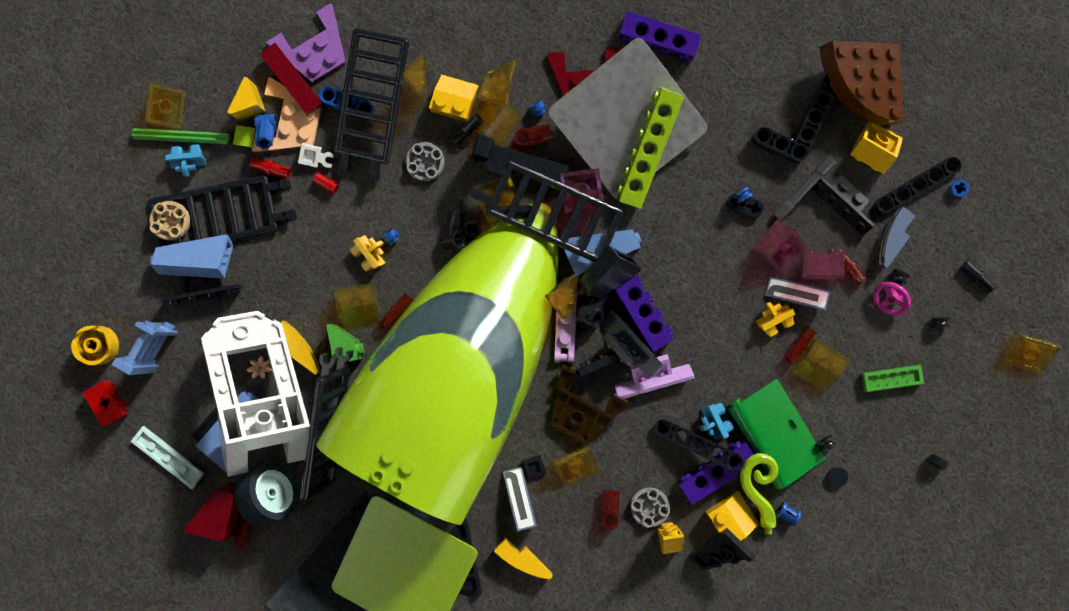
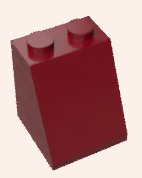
M228 483V485L216 489L186 526L184 532L222 542L233 536L239 513L234 499L236 484Z

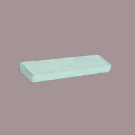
M142 426L131 440V443L190 489H194L205 474L145 426Z

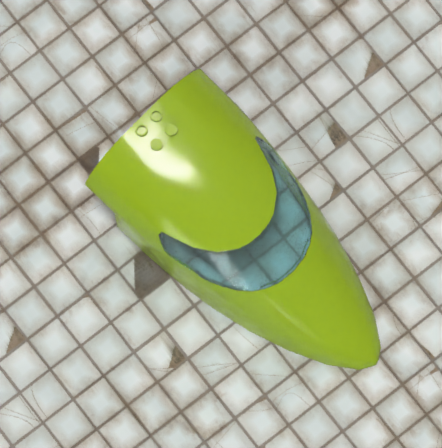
M541 203L532 224L533 227L542 231L551 213V208L547 204ZM527 217L514 218L519 221L525 222ZM500 220L468 243L421 290L391 328L341 399L316 443L317 448L346 470L401 501L436 518L461 525L508 437L535 374L548 332L555 298L559 247ZM555 221L550 234L558 237L557 223Z

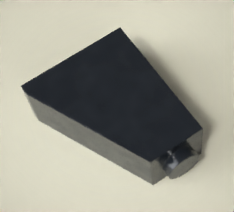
M609 246L582 276L579 282L583 286L582 290L588 296L593 295L602 298L638 274L642 268L631 256Z

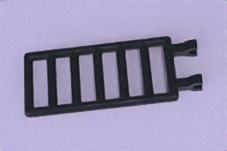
M360 28L353 29L334 147L336 153L342 154L337 175H350L351 157L371 161L367 182L375 183V181L379 182L380 165L390 162L409 49L408 39ZM360 37L400 45L399 58L358 49ZM360 57L397 65L396 78L355 69L356 58ZM353 77L394 85L393 96L388 97L352 89ZM350 96L391 105L389 117L349 108ZM347 116L388 125L386 136L346 128ZM344 135L384 144L383 156L343 147Z
M486 160L483 168L501 175V178L492 197L473 189L471 198L488 204L487 215L592 262H596L610 246L623 216V210L514 161H508L504 168L490 160ZM515 170L524 175L507 214H504L495 209L512 171ZM533 178L542 182L525 222L515 219L514 215L530 179ZM549 186L560 192L542 231L533 227L532 224ZM568 194L578 200L560 239L551 235L550 232ZM586 202L595 206L596 209L578 247L568 241ZM604 210L613 214L614 217L596 255L586 249Z
M267 175L151 198L147 202L149 214H151L157 203L186 199L194 240L202 239L194 197L205 195L213 237L221 235L213 193L224 191L232 233L225 235H228L231 241L276 232L278 230L277 222L297 218L296 211L293 209L275 213L271 194L273 191L291 188L290 180L283 179L269 183ZM262 184L270 224L268 226L258 227L251 185ZM243 187L251 229L239 231L232 189ZM154 234L156 247L164 246L163 239ZM182 237L174 240L175 244L183 243Z
M336 348L335 356L331 358L330 363L327 361L328 354H320L321 377L316 382L300 498L303 501L332 485L334 481L336 462L330 458L329 461L312 470L313 461L325 455L319 449L315 451L316 442H318L324 431L323 429L318 432L319 423L332 417L341 399L347 392L350 374L348 361L353 357V350L346 351V356H344L343 348ZM337 364L336 371L333 372V367ZM341 377L340 387L323 394L325 384ZM338 396L337 405L321 413L322 404ZM327 471L326 479L310 488L311 480Z

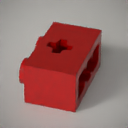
M109 380L102 381L83 392L102 427L109 426L128 415L126 402L119 398L117 386ZM107 399H109V401H110V402L108 403V406L105 405V403L107 402Z

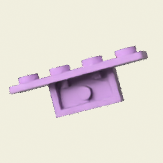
M666 354L657 357L663 366L652 378H648L637 365H630L633 380L616 384L615 389L620 397L629 398L694 379V374L689 364L671 369L670 360Z

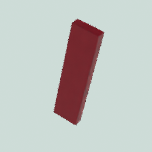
M273 43L260 53L261 57L307 116L323 105L276 43Z

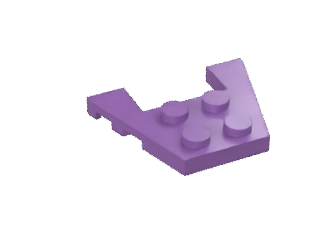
M331 3L316 12L326 30L294 49L290 48L282 33L267 41L269 46L276 43L292 65L312 83L346 63L334 7Z

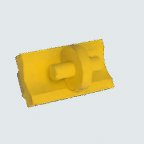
M366 235L360 238L357 237L353 241L355 244L351 247L350 251L355 257H359L361 254L365 256L366 260L361 263V266L366 272L379 268L386 263L381 257L384 254L380 248L384 244L382 240L376 243L373 238L368 240Z
M771 302L766 303L767 310L762 312L763 317L756 320L757 325L769 337H772L778 333L775 325L781 323L784 328L794 325L793 316L795 313L788 305L781 307L780 303L773 306Z

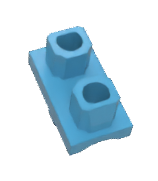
M198 144L189 146V153H183L182 147H171L170 154L166 155L165 158L169 162L171 169H175L176 172L182 171L184 177L190 176V171L196 170V167L206 166V159Z
M712 404L700 408L704 415L701 418L704 425L699 427L700 431L707 430L708 435H713L715 440L729 437L728 433L734 427L730 420L722 422L720 415L725 413L723 404Z

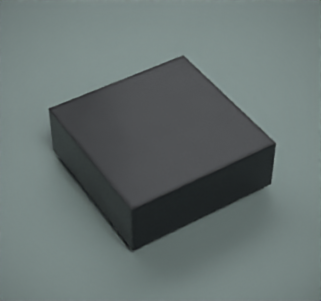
M541 455L522 460L528 480L546 474Z

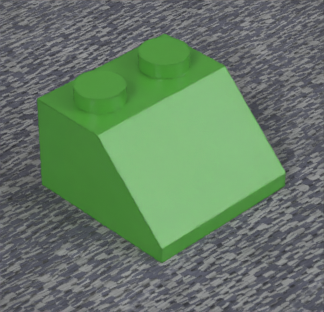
M326 325L332 357L335 356L336 348L342 347L344 356H346V351H354L353 357L348 362L363 359L362 355H365V348L359 339L338 325Z

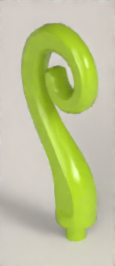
M757 453L746 459L740 473V482L748 498L759 509L760 526L764 528V533L772 534V528L776 527L774 509L752 485L751 472L756 465L766 464L770 470L767 475L763 476L759 470H755L753 475L757 483L767 485L776 479L778 466L771 456Z

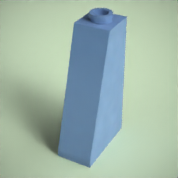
M633 229L617 231L610 246L628 254L641 248L640 243L642 241L638 232L634 233ZM606 233L592 235L586 250L597 255ZM583 236L569 238L568 242L579 247ZM563 249L575 277L586 273L595 263Z
M220 235L156 247L154 255L151 256L150 265L157 274L225 279L233 250V243L228 235Z
M246 391L241 392L237 397L238 403L259 399L251 391L249 393ZM217 420L196 447L226 472L219 442V425Z

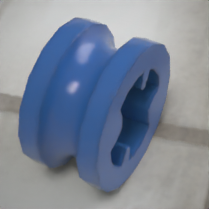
M956 180L951 183L949 191L956 198L963 197L969 192V184L965 180ZM961 184V188H964V190L957 193V189H955V186Z
M748 186L733 196L738 199V204L753 195L752 192L748 191Z

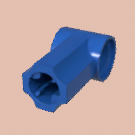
M276 114L255 115L256 147L262 150H268L273 146L274 132L278 129L275 122L277 120Z

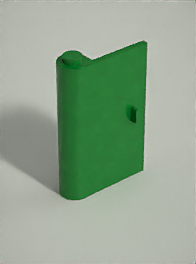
M778 379L773 380L746 399L740 400L737 398L729 403L728 411L754 454H767L776 461L778 475L772 482L776 490L787 487L826 459ZM761 464L768 474L770 471L769 467L766 464Z

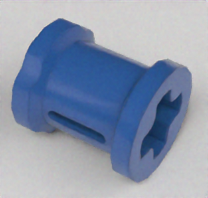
M783 501L775 516L781 517L790 522L791 526H795L801 517L802 511L794 510Z

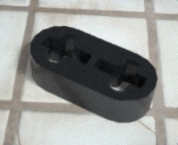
M732 194L727 199V207L731 211L748 217H758L764 209L763 204L759 200L750 197L741 202L744 204L743 206L737 205L736 208L733 207L731 200L735 199L733 197L735 194ZM757 204L759 212L756 211L754 214L751 213L752 210L746 207L747 205L753 206Z

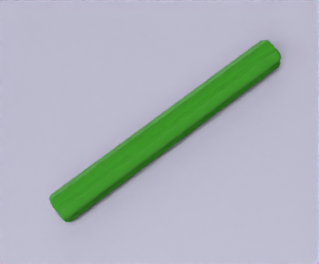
M132 129V138L136 140L210 144L229 143V135L227 133Z

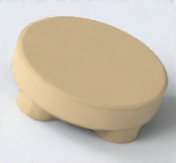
M165 201L157 203L150 214V230L161 239L177 240L184 236L189 229V213L184 206L177 202Z

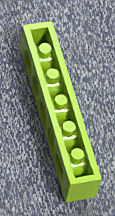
M659 87L658 91H654L651 102H653L651 110L648 109L644 117L646 123L643 129L640 128L637 135L638 144L632 148L630 158H632L630 165H626L623 172V177L625 178L616 190V195H618L617 198L620 202L642 208L684 100V96L661 87ZM666 105L667 112L664 115H659V107ZM659 124V132L656 134L651 133V127ZM647 143L653 144V149L650 152H644L643 148ZM639 162H646V167L643 170L636 169ZM638 180V187L634 189L629 188L631 181Z

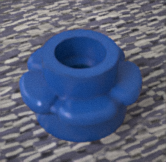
M542 100L536 102L529 107L530 115L535 114L536 117L546 112L545 107H547V104L544 105Z
M394 228L387 231L381 237L384 244L392 245L399 239L397 236L399 232H396Z

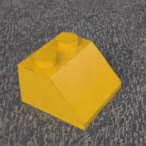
M441 75L433 92L429 106L430 111L466 122L469 120L479 85Z
M868 121L856 140L850 155L857 161L869 165L874 171L885 174L897 159L903 138L881 125Z
M739 491L734 492L705 511L719 533L728 528L740 541L746 538L759 525V522Z

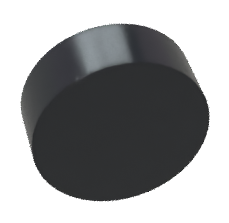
M931 454L927 459L929 464L940 470L945 471L948 466V462L939 456Z
M833 467L828 471L827 479L831 485L841 487L847 483L848 474L841 467Z

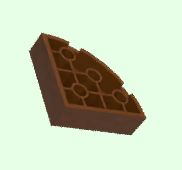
M831 41L819 46L824 72L827 71L828 77L831 80L829 84L840 101L852 113L862 116L869 122L877 125L892 126L904 122L900 44Z

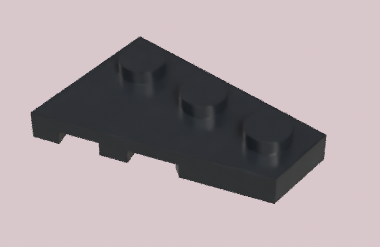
M726 528L694 549L688 557L702 570L722 567L726 563L738 564L742 560H747V562L754 561L756 555Z

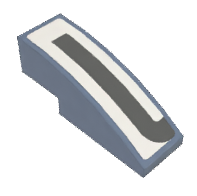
M900 207L895 211L885 230L879 255V267L882 269L888 268L910 238V235L904 231L915 215L904 207Z
M769 277L765 296L825 311L831 291Z
M522 466L503 471L517 532L537 527Z

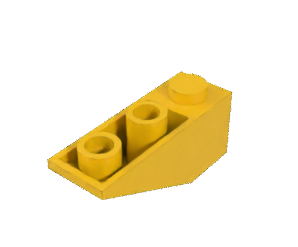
M672 522L661 524V527L657 528L662 554L682 551L684 536L678 526L673 525Z

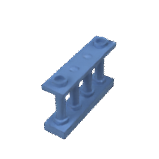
M146 320L145 322H136L135 326L142 329L129 354L124 357L115 358L112 365L128 375L155 373L159 366L155 364L154 359L167 336H177L179 332L174 330V325L166 321L164 323Z

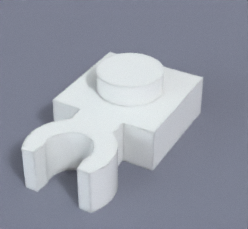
M302 143L298 163L318 167L320 162L324 167L331 168L332 164L327 163L325 158H334V153L326 152L323 154L321 153L322 147Z

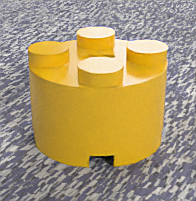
M86 326L77 331L74 340H72L71 349L74 357L87 365H103L109 363L117 356L119 341L116 334L110 328L105 326Z

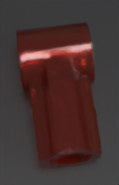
M549 124L528 129L521 128L515 132L513 140L514 145L518 149H526L529 146L553 141ZM520 135H524L527 137L528 141L525 143H520L517 140V137Z
M602 490L601 523L608 530H614L620 522V491ZM608 515L615 517L613 525L605 524V518Z

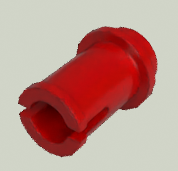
M317 173L312 181L313 184L326 190L327 194H334L339 187L336 180L332 181L321 175V173Z

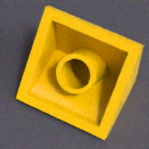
M246 77L243 78L227 113L239 121L266 112L257 86Z

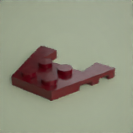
M622 48L605 49V62ZM547 53V58L563 96L595 71L566 72L565 53Z

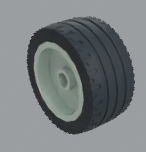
M275 463L262 464L249 470L237 481L234 490L235 505L243 519L248 521V523L258 527L271 526L288 518L296 509L299 500L298 485L293 475L281 465Z

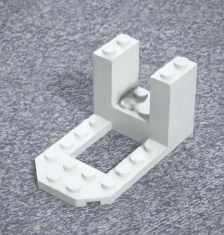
M259 311L217 318L209 332L203 335L201 342L218 411L219 442L227 476L248 472L249 450L283 443L287 463L305 460L310 425L282 323L266 318ZM266 348L279 395L238 403L227 355Z

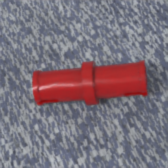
M252 157L250 161L251 169L265 172L268 176L275 175L287 180L290 177L291 168L275 164V161L270 160L268 162L256 157Z

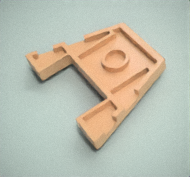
M268 77L265 95L284 99L273 146L268 150H262L256 147L254 139L252 151L261 152L301 148L302 143L314 146L322 108L319 107L307 116L285 86Z

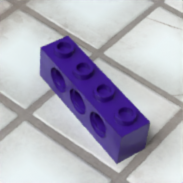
M627 11L619 38H622V41L627 44L636 38H641L650 49H657L660 54L670 56V54L678 56L677 59L688 62L693 60L702 34ZM641 28L646 34L639 36L635 30ZM660 34L664 37V41L658 42L654 36ZM673 41H681L682 47H675Z
M635 275L615 288L614 291L650 350L654 352L674 340L672 338L674 333L668 324L664 325L661 320L664 318L661 311L653 307L651 295L648 291L644 292L641 287L643 285L642 280L638 275ZM631 289L638 291L639 297L637 300L629 298L628 293ZM641 306H646L649 309V314L646 317H642L639 314ZM653 322L659 326V331L656 334L649 331V325Z
M738 440L729 446L730 450L740 454L744 461L754 455L744 441L740 442ZM718 452L713 458L716 460L720 459L723 452ZM737 457V463L731 467L738 468L741 465L739 457ZM705 461L696 467L697 471L692 474L687 472L682 475L678 485L693 505L739 476L741 470L735 472L713 461L708 464ZM715 466L721 467V473L718 476L712 475V469ZM698 477H704L705 483L702 486H696L695 484Z

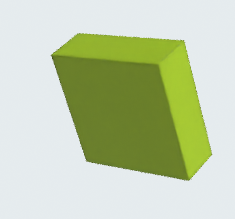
M236 125L233 145L253 148L256 128Z

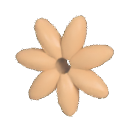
M263 356L259 357L258 362L250 360L253 366L247 368L248 372H253V379L258 375L264 379L265 372L272 371L270 367H267L270 365V360L264 362Z

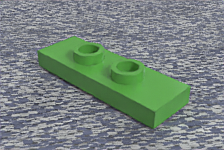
M921 365L861 373L863 388L866 393L924 384Z

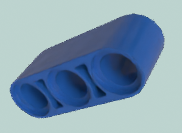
M331 86L323 87L319 92L321 101L325 105L340 111L343 91ZM334 93L332 100H325L326 94ZM350 96L352 104L349 108L361 111L364 106H370L369 113L375 114V107L369 100Z

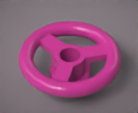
M880 283L873 291L875 304L888 315L900 316L910 309L911 299L909 294L896 283ZM885 289L887 296L881 302L879 300V292ZM889 304H896L903 308L900 310H892L887 308L886 306H888Z

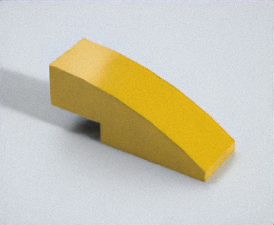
M282 321L290 356L315 375L321 372L320 366L306 340L288 322Z
M505 537L494 548V552L503 560L525 573L545 579L553 577L552 572L526 546L519 551Z

